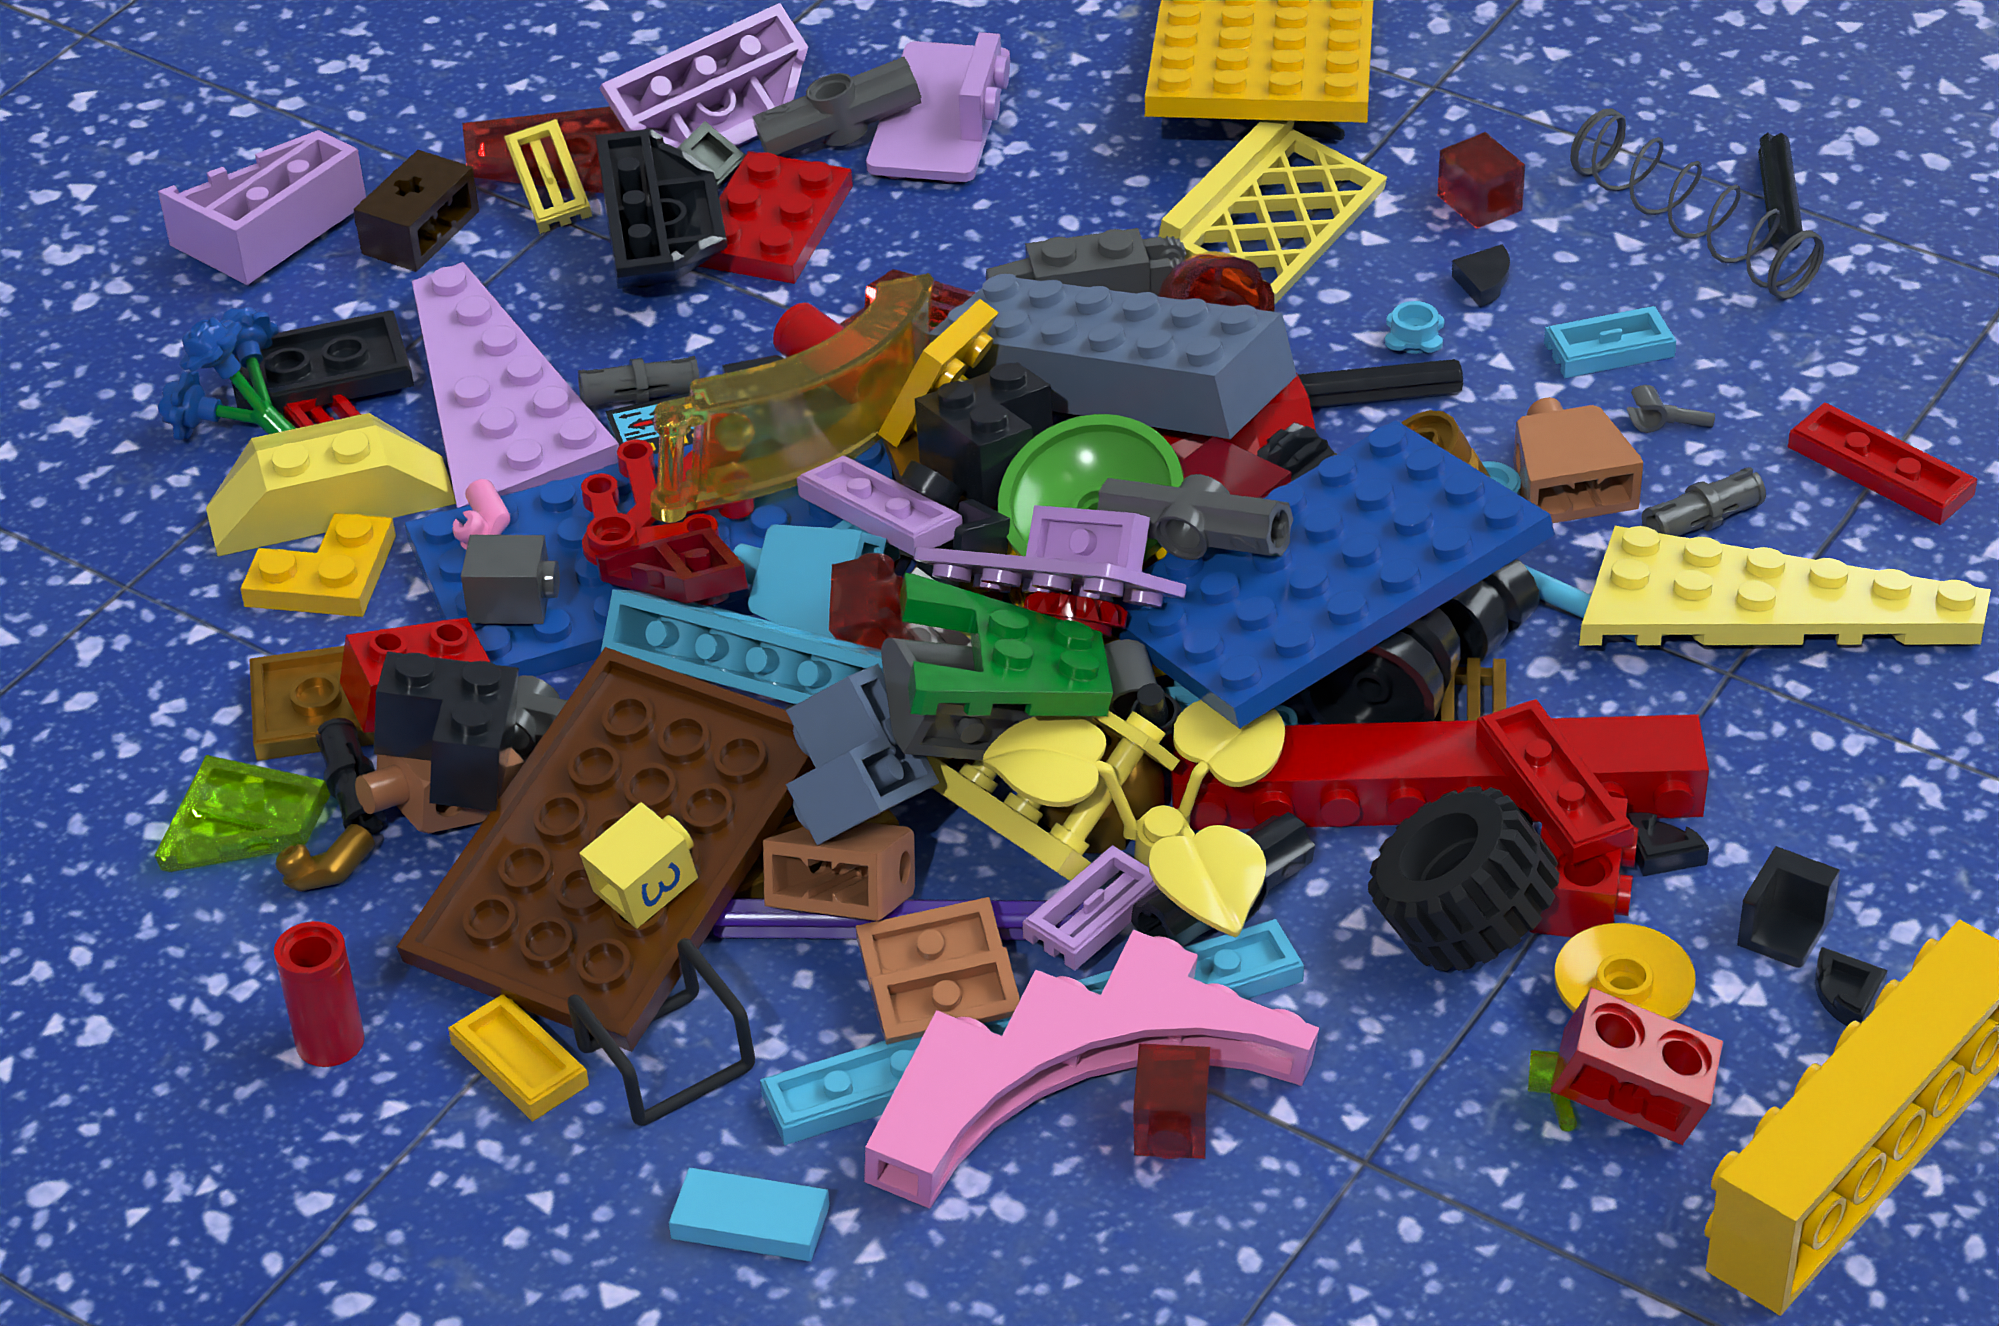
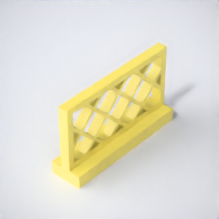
M1261 120L1161 220L1158 236L1163 239L1166 236L1169 238L1174 236L1175 239L1179 238L1180 242L1184 244L1187 254L1185 260L1187 259L1188 263L1270 307H1273L1382 193L1387 181L1386 176L1294 130V121ZM1295 152L1313 161L1315 166L1290 167L1287 158ZM1350 180L1363 188L1354 191H1338L1334 181ZM1321 182L1325 192L1300 194L1297 183ZM1284 184L1287 194L1262 196L1259 187L1260 185ZM1331 208L1334 219L1310 220L1306 210ZM1293 210L1297 221L1272 223L1268 212ZM1256 213L1259 223L1233 225L1231 215ZM1303 237L1306 248L1282 250L1278 239ZM1265 240L1269 251L1243 252L1239 241ZM1227 242L1230 253L1213 254L1200 246L1203 243ZM1275 267L1278 277L1270 284L1251 274L1249 269Z

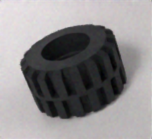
M1480 786L1468 787L1461 793L1454 790L1443 794L1439 800L1432 803L1429 801L1418 808L1414 815L1408 819L1405 818L1395 828L1396 832L1383 842L1379 848L1381 855L1372 862L1369 871L1372 879L1368 882V893L1373 898V904L1416 958L1425 966L1431 964L1435 970L1448 971L1454 966L1458 971L1470 969L1477 962L1482 961L1485 964L1496 959L1498 954L1508 947L1512 949L1522 941L1521 937L1528 930H1533L1542 920L1540 915L1551 906L1555 897L1552 890L1559 884V872L1556 870L1558 863L1555 856L1508 795L1504 796L1498 789L1490 787L1483 791Z

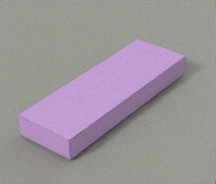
M844 455L797 477L800 497L872 535L886 538L887 543L912 556L915 554L916 547L936 548L953 540L956 527L962 525V515Z

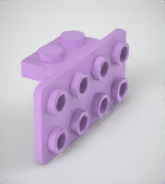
M979 32L975 46L920 41L910 42L906 44L902 57L904 56L909 63L922 97L921 104L880 119L866 159L867 171L873 175L886 176L892 179L906 177L939 180L944 183L971 181L976 175L992 120L996 121L998 119L1001 91L1008 86L1010 52L1005 48H1001L1000 34Z
M1034 505L1026 556L916 547L914 554L915 561L934 565L932 576L935 578L970 583L971 576H974L972 587L1000 593H1010L1011 587H1020V583H1023L1022 592L1027 594H1033L1037 591L1060 594V592H1071V588H1073L1072 595L1110 602L1111 597H1122L1124 593L1123 602L1139 606L1162 608L1163 597L1185 598L1186 592L1185 584L1142 572L1150 517L1136 513Z

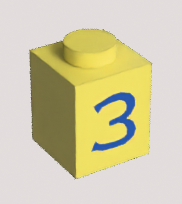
M642 802L579 852L593 892L636 929L698 878L689 851L694 844L688 832L672 816L667 815L661 819Z

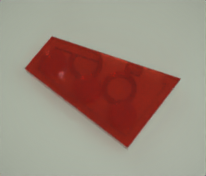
M610 106L462 123L466 165L473 167L474 178L521 183L504 136L557 119L584 191L603 193L595 135L626 131ZM551 137L541 138V143L558 187L570 189ZM530 144L520 145L534 185L545 186Z

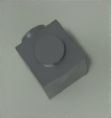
M545 535L469 536L461 573L469 622L474 624H544L548 598H557L560 586L558 561H548Z

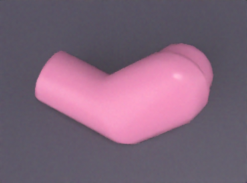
M487 479L476 480L467 487L465 497L472 510L464 511L463 514L468 521L463 525L455 519L453 523L454 537L460 541L461 546L466 550L470 535H501L510 524V513L492 482Z

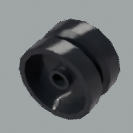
M1437 607L1300 691L1299 695L1310 715L1320 724L1434 721L1443 701L1444 693L1461 659L1460 638L1449 617Z

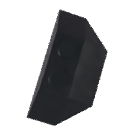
M651 128L595 135L618 289L629 287L646 288L655 284L674 282L727 248V237L715 175L712 170L683 150L664 143L663 137Z

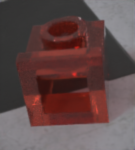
M867 553L854 560L832 564L829 631L836 639L881 650L883 642L887 638L915 640V637L904 626V622H902L900 591L903 578L894 573V561L891 557L881 553Z

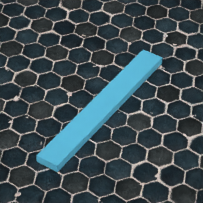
M1276 919L1244 928L1236 938L1225 934L1184 947L1185 950L1198 954L1195 980L1205 984L1216 983L1224 985L1244 999H1250L1304 981V964ZM1113 970L1078 981L1089 991L1101 995ZM1011 1017L982 1024L988 1027L991 1032L1002 1036ZM922 1037L887 1045L885 1041L760 1079L762 1098L784 1146L882 1115Z

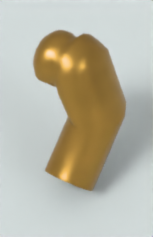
M351 824L326 852L311 856L305 845H290L279 853L275 866L284 875L282 882L289 888L299 892L344 882L373 849L375 842L372 835L365 828L357 824Z

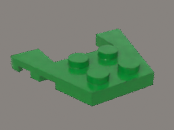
M911 573L904 574L900 591L902 622L970 633L975 671L913 661L908 682L910 714L936 715L938 703H965L963 711L966 715L990 716L993 704H1026L1025 712L1028 716H1107L1113 689L1102 632L1091 629L1089 626L1077 621L1061 620Z

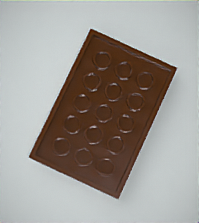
M605 647L499 798L496 811H490L396 946L402 961L493 998L504 994L507 998L512 999L521 1009L572 1029L573 1026L567 1001L571 995H579L617 1045L632 1052L682 975L677 949L679 940L687 938L697 949L700 948L762 852L763 840L772 837L792 806L794 800L786 784L815 769L810 756L800 749L795 740L794 725L786 710ZM642 802L661 819L667 815L672 816L688 832L694 844L689 851L698 878L636 929L593 892L579 852Z

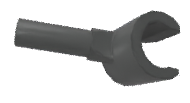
M1640 385L1631 391L1635 403L1640 408L1627 407V412L1633 425L1641 432H1654L1660 429L1665 422H1677L1711 428L1714 425L1715 413L1677 408L1674 405L1663 404L1656 388L1651 385Z

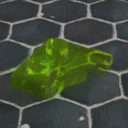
M206 755L154 855L162 871L174 872L277 853L290 845L303 844L306 846L330 797L326 782L322 779Z

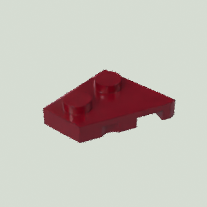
M711 527L595 555L601 581L683 603L694 602L698 605L717 604L728 599L731 592L748 588L744 564Z

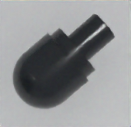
M1145 684L1139 689L1137 693L1138 699L1134 702L1131 712H1136L1166 734L1159 744L1173 754L1177 751L1173 742L1174 724L1182 712L1181 707L1170 695L1164 693L1162 687L1158 684Z

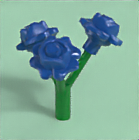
M248 306L242 309L231 308L223 314L220 321L214 316L209 319H202L192 326L191 331H187L184 334L182 342L186 355L179 365L183 370L189 369L190 372L183 371L179 381H172L164 386L162 399L157 406L162 416V421L173 426L174 439H190L195 427L202 420L218 422L220 418L258 424L268 435L296 429L272 406L260 369V364L263 361L260 350L270 347L272 344L271 338L279 333L277 324L270 321L267 312H257L254 308ZM241 366L248 369L253 388L240 373L239 369ZM213 367L222 379L229 378L254 410L224 406L221 399L206 397L204 389L200 386L199 372L196 370Z

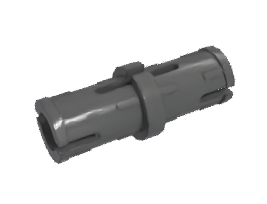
M695 356L644 363L642 358L630 359L629 365L578 370V385L580 398L587 407L633 400L635 404L648 402L649 398L679 395L700 390V376Z
M1746 467L1716 482L1708 484L1702 481L1687 487L1684 494L1679 495L1677 498L1646 508L1642 512L1643 527L1654 529L1658 533L1681 536L1700 528L1710 531L1719 527L1723 519L1730 515L1761 505L1766 498V489L1760 475L1757 472L1753 473L1751 467Z

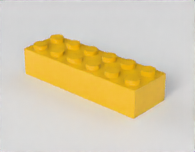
M1960 919L1939 941L1934 938L1929 939L1919 951L1912 970L1901 982L1892 979L1883 988L1877 998L1873 1012L1862 1023L1853 1021L1845 1028L1835 1046L1834 1053L1822 1066L1814 1063L1807 1068L1796 1086L1794 1096L1783 1108L1780 1109L1774 1106L1764 1114L1756 1127L1753 1140L1740 1153L1734 1150L1730 1151L1721 1160L1711 1180V1189L1716 1191L1714 1210L1704 1230L1705 1237L1710 1239L1706 1272L1781 1316L1999 1073L1998 939Z

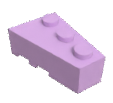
M317 130L255 154L256 164L227 174L225 168L220 167L207 172L209 182L180 193L175 185L158 191L170 246L246 285L250 284L331 227L343 221L366 198L357 148Z

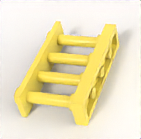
M961 632L963 635H965L968 639L971 640L970 633ZM1109 710L1107 716H1077L1095 726L1097 724L1121 739L1106 763L1113 767L1121 787L1143 754H1146L1171 771L1174 770L1180 761L1159 744L1166 733L1134 711L1131 712L1126 721ZM926 756L940 782L931 787L932 789L1067 880L1071 881L1091 864L1090 861L1083 857V854L1089 847L1085 839L1113 800L1105 781L1100 776H1098L1097 788L1092 795L1084 801L1077 803L1062 826L1055 823L1048 833L1037 826V823L1043 816L1038 811L1042 804L1026 799L1020 794L1014 795L1011 792L1004 802L992 796V793L998 786L993 781L997 774L984 767L982 760H975L972 765L965 762L958 773L947 766L952 758Z

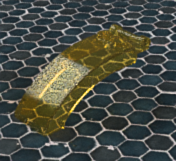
M930 273L877 283L876 298L871 305L842 331L816 346L765 365L695 379L690 384V396L659 403L654 410L653 426L659 434L657 488L652 491L650 496L651 515L661 522H677L686 516L687 511L781 491L798 485L797 477L801 476V474L843 455L854 459L883 438L878 435V432L922 351L928 346L934 279ZM691 427H694L692 469L686 472L685 481L682 482L684 438L690 432Z

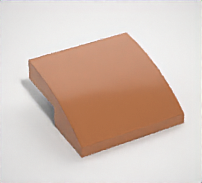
M990 897L856 926V938L886 1045L923 1037L936 1010L955 1018L969 1017L981 1023L1012 1017L1020 997L1007 948L1002 946Z

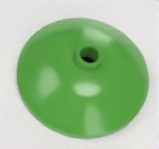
M1093 414L1071 418L1039 433L1014 457L1005 472L999 489L998 512L1010 518L1009 534L1006 536L1010 546L1018 556H1026L1034 505L1097 510L1099 502L1098 492L1107 478L1179 487L1184 480V475L1178 457L1171 445L1150 426L1129 417L1111 414ZM1147 538L1143 562L1148 560L1162 547L1157 539Z

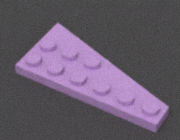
M464 262L440 268L432 274L412 281L457 508L469 505L465 497L466 489L472 482L479 479L491 481L499 496L540 486L553 480H562L618 463L617 449L619 443Z

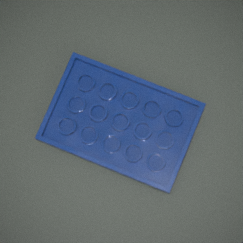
M1394 420L1387 425L1376 428L1369 436L1339 454L1324 459L1319 466L1287 485L1275 488L1268 496L1263 498L1289 502L1293 522L1290 531V544L1281 557L1208 547L1202 557L1196 560H1186L1168 552L1164 558L1145 568L1142 572L1185 584V598L1163 597L1162 608H1154L1123 602L1124 593L1122 597H1111V603L1119 604L1128 612L1126 629H1112V634L1120 640L1130 639L1144 644L1153 665L1240 729L1553 537L1555 533L1551 514L1397 420Z

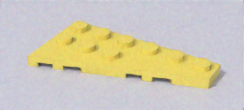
M1615 526L1581 624L1579 646L1602 645L1603 635H1635L1636 645H1661L1662 636L1692 635L1696 641L1703 645H1803L1804 634H1836L1837 645H1861L1863 636L1869 634H1892L1897 641L1904 645L1981 644L1991 590L1974 587L1961 580L1938 581L1910 576L1896 569H1883L1879 571L1850 566L1832 558L1814 560L1785 555L1772 548L1760 547L1750 549L1720 544L1718 541L1708 537L1685 538L1658 533L1654 529L1643 526L1630 528Z

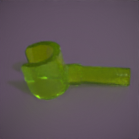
M1532 1049L1528 1092L1550 1094V1100L1552 1101L1560 1129L1566 1132L1574 1130L1577 1126V1121L1570 1099L1550 1091L1559 1052Z

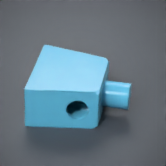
M771 525L767 529L762 548L741 543L733 551L744 564L747 584L753 585L748 601L749 611L774 623L850 642L865 625L887 539L854 529Z

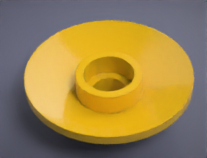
M1628 923L1598 925L1575 935L1563 946L1558 954L1554 973L1558 994L1573 1013L1592 987L1670 1020H1675L1689 1006L1693 998L1696 981L1691 959L1678 943L1659 931Z

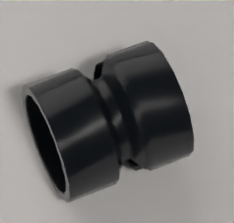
M1515 559L1440 605L1438 608L1449 617L1460 638L1461 659L1459 663L1467 664V658H1480V661H1482L1504 641L1508 633L1517 629L1535 613L1539 605V590L1534 577L1526 566L1518 559Z

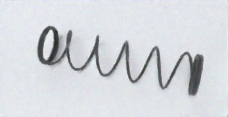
M1613 108L1602 109L1591 115L1582 124L1571 146L1570 161L1573 169L1583 176L1593 175L1598 185L1606 190L1620 191L1630 188V198L1635 208L1644 214L1656 215L1668 211L1671 228L1674 233L1682 238L1695 239L1707 235L1708 248L1712 256L1722 263H1735L1746 259L1747 272L1752 282L1760 287L1768 288L1769 292L1779 299H1788L1800 293L1810 284L1818 272L1823 260L1824 243L1820 235L1812 230H1807L1790 237L1780 247L1768 270L1767 282L1759 280L1751 269L1750 257L1758 252L1777 230L1780 222L1779 210L1773 209L1768 211L1758 221L1749 239L1745 255L1736 258H1725L1715 251L1711 242V232L1720 227L1737 207L1741 197L1740 186L1737 184L1730 186L1720 194L1710 213L1707 230L1696 234L1685 233L1677 228L1672 217V208L1680 204L1697 185L1702 174L1701 163L1698 160L1691 162L1681 170L1672 186L1667 207L1658 210L1646 209L1637 201L1633 185L1643 180L1660 160L1663 152V139L1660 137L1651 139L1642 147L1631 169L1628 184L1612 186L1602 181L1597 172L1605 169L1621 149L1626 130L1625 116ZM1606 116H1613L1604 124L1597 136L1592 152V167L1581 168L1578 158L1584 138L1599 120ZM1617 120V134L1606 155L1596 164L1597 149L1601 138L1609 125ZM1653 143H1659V150L1651 165L1634 180L1636 169L1646 150ZM1692 166L1698 167L1695 179L1688 190L1678 200L1673 202L1678 184L1685 173ZM1731 190H1735L1736 197L1727 213L1712 226L1714 216L1722 200ZM1775 214L1776 219L1771 230L1752 250V245L1762 224L1770 215ZM1813 238L1815 246L1805 263L1792 275L1776 282L1780 267L1789 252L1801 241ZM1808 267L1802 278L1793 287L1786 291L1779 292L1776 286L1788 283Z

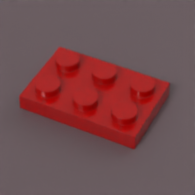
M748 151L719 197L727 237V248L698 267L795 284L853 187L851 169L828 165L821 161L810 162L781 157L768 152L757 153Z

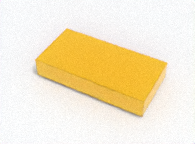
M504 994L448 1027L451 1044L532 1122L589 1086L587 1069L512 999L507 998Z

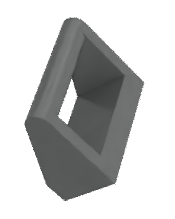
M887 638L883 642L881 658L893 737L903 754L983 761L984 753L998 736L1013 725L1034 717L1028 716L1025 712L1026 704H993L990 716L966 715L963 711L965 703H938L936 715L910 714L908 682L913 661L975 671L972 646Z

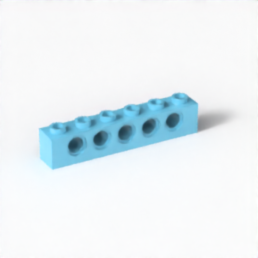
M612 590L601 652L607 647L682 674L793 704H798L847 676L873 665L879 664L883 672L881 650L708 605H698L694 602L683 603L641 591Z

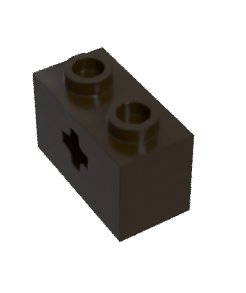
M421 150L414 152L354 208L355 225L357 227L361 254L417 272L479 212L473 167Z

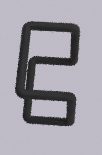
M687 938L679 940L677 944L685 989L667 998L652 1021L676 1010L697 997L699 993L697 970L734 1018L741 1060L664 1101L644 1110L637 1074L632 1063L579 995H571L567 1001L579 1050L583 1053H592L602 1048L622 1074L633 1122L639 1126L648 1125L747 1073L755 1064V1053L745 1008L696 946ZM588 1030L593 1035L592 1038L589 1037Z

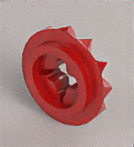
M1037 591L1027 596L1024 603V608L1061 620L1083 623L1091 629L1102 632V637H1111L1112 629H1126L1128 612L1119 604L1109 601Z

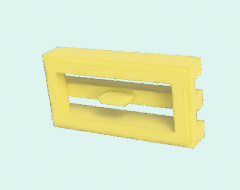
M557 119L504 136L540 234L550 231L549 224L558 221L561 227L571 224L570 217L580 214L582 220L592 216L588 199ZM551 137L574 200L564 203L541 143V138ZM530 144L553 207L543 209L520 145Z

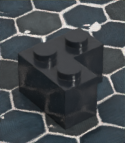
M1018 362L997 365L989 373L963 382L955 381L943 384L937 391L914 399L920 463L964 490L963 496L967 499H973L989 508L998 506L999 489L1002 479L1017 453L1035 436L1053 426L1051 385Z
M387 652L376 689L374 754L431 761L429 803L496 811L515 732L519 668L495 665L487 661L468 662L435 658L422 653L403 654Z

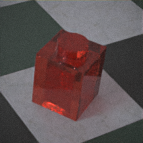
M1484 132L1440 150L1437 196L1476 229L1522 211L1525 164L1489 134Z
M1139 1043L1133 1106L1135 1156H1155L1165 1159L1206 1158L1210 1101V1047Z

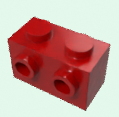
M467 617L348 634L345 637L340 684L363 732L369 733L375 732L376 689L387 652L403 654L422 653L429 657L468 662H490Z

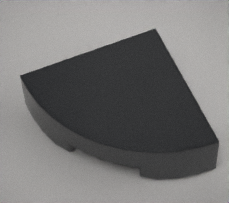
M1503 244L1454 259L1452 260V277L1479 307L1485 306L1500 296L1501 288L1508 279L1510 268L1509 254Z
M1634 812L1626 814L1631 824L1639 828L1635 860L1643 877L1707 865L1709 847L1696 831L1687 826L1685 831L1675 826L1657 821V815L1652 813Z
M1822 947L1819 952L1815 973L1816 992L1825 1009L1836 1020L1845 1026H1848L1853 1021L1862 1023L1871 1014L1878 996L1885 987L1888 970Z

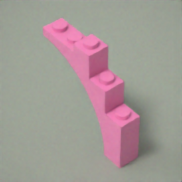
M1133 930L1101 995L1089 991L1082 983L1065 976L1054 977L1035 970L1002 1036L991 1032L988 1027L969 1017L955 1018L936 1010L865 1147L864 1182L930 1209L957 1166L996 1127L1036 1100L1086 1078L1134 1067L1176 1064L1210 1065L1250 1070L1302 1086L1312 1065L1319 1028L1306 1023L1301 1017L1291 1011L1284 1009L1272 1010L1241 998L1235 991L1224 985L1216 983L1205 984L1195 980L1198 954L1185 950L1172 939L1161 936L1151 937Z

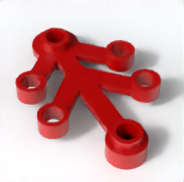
M713 410L699 416L694 423L696 446L657 484L653 475L655 462L652 445L640 439L622 443L617 449L619 472L624 477L629 478L635 506L626 514L618 513L616 508L620 501L618 483L613 476L598 473L590 475L583 480L581 484L583 505L588 511L593 512L594 519L588 524L587 532L582 539L585 558L597 566L595 555L711 527L719 536L718 522L713 516L708 514H694L685 518L683 522L651 526L657 519L718 509L722 516L729 519H740L750 515L754 510L753 487L745 480L730 479L718 486L686 491L713 464H727L738 457L739 452L744 446L741 418L727 410Z

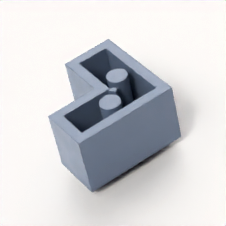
M879 664L847 676L786 710L794 725L793 732L798 746L806 755L810 756L815 766L814 770L787 783L786 786L794 800L793 807L799 822L810 831L817 845L880 815L940 783L926 756L903 754L895 741L891 728L884 674Z

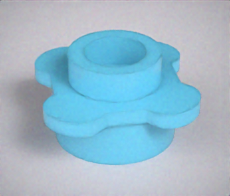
M1421 301L1404 302L1396 306L1393 312L1387 316L1386 324L1391 328V333L1385 336V345L1389 349L1418 354L1436 352L1442 348L1443 339L1438 335V331L1444 327V318L1438 314V311L1432 305Z

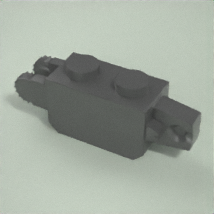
M1138 228L1126 230L1111 229L1097 234L1068 238L1053 237L1046 241L1025 243L1026 259L986 269V280L1000 274H1012L1016 278L1037 281L1058 280L1062 284L1082 287L1104 286L1112 291L1135 294L1151 292L1156 295L1169 294L1172 291H1184L1185 287H1190L1189 284L1193 282L1192 278L1194 277L1191 264L1188 263L1187 259L1185 260L1187 254L1184 244L1180 242L1179 238L1175 239L1174 236L1171 238L1166 236L1164 239L1161 237L1142 239Z

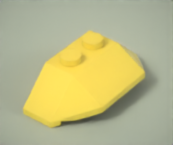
M366 413L251 438L207 505L206 512L217 556L219 557L326 533L334 513L395 518L454 505L456 502L441 455L374 415Z

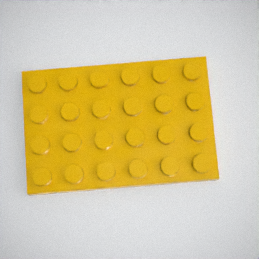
M1161 0L1145 92V117L1367 123L1374 0Z

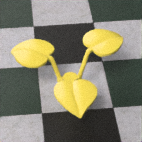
M1202 700L1186 707L1179 714L1174 724L1173 742L1175 749L1182 757L1198 764L1191 773L1178 810L1170 806H1156L1139 820H1135L1113 767L1106 762L1100 761L1106 749L1104 733L1087 720L1077 716H1034L1008 728L986 750L983 756L984 767L998 774L1007 785L1024 798L1045 806L1068 807L1082 802L1096 790L1098 776L1103 778L1124 824L1123 836L1126 839L1135 840L1134 859L1149 867V873L1156 886L1171 901L1201 922L1235 938L1241 933L1248 913L1263 887L1266 874L1264 853L1250 836L1228 826L1212 825L1203 828L1195 834L1189 826L1191 811L1202 780L1209 771L1219 781L1228 786L1243 787L1262 779L1273 769L1281 755L1285 736L1284 722L1276 709H1271L1239 729Z

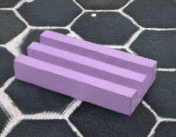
M1112 845L1023 921V938L1032 944H1035L1039 939L1042 940L1046 953L1052 957H1056L1059 953L1064 954L1065 965L1075 971L1131 923L1133 904L1159 888L1153 882L1149 873V867ZM1120 870L1124 872L1106 889H1099ZM1081 903L1084 904V907L1059 929L1055 927Z

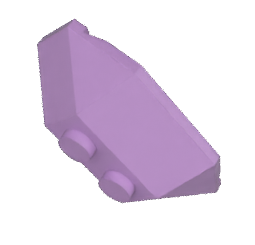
M778 3L601 84L599 89L625 131L651 128L663 137L664 143L677 148L706 121L739 148L759 138L752 116L794 99L808 46L781 3Z

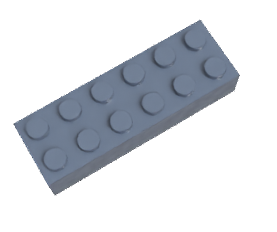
M1000 274L986 280L978 292L964 304L952 309L948 313V317L928 333L931 344L976 301L981 299L999 313L987 333L994 341L983 359L974 368L968 367L964 374L968 379L989 373L997 365L1018 362L1051 385L1052 411L1079 416L1093 414L1119 415L1140 421L1150 427L1231 439L1297 376L1282 313L1256 310L1249 305L1233 307L1206 303L1202 299L1181 300L1158 297L1151 292L1135 294L1112 291L1104 286L1082 287L1062 284L1058 280L1037 281L1016 278L1012 274Z

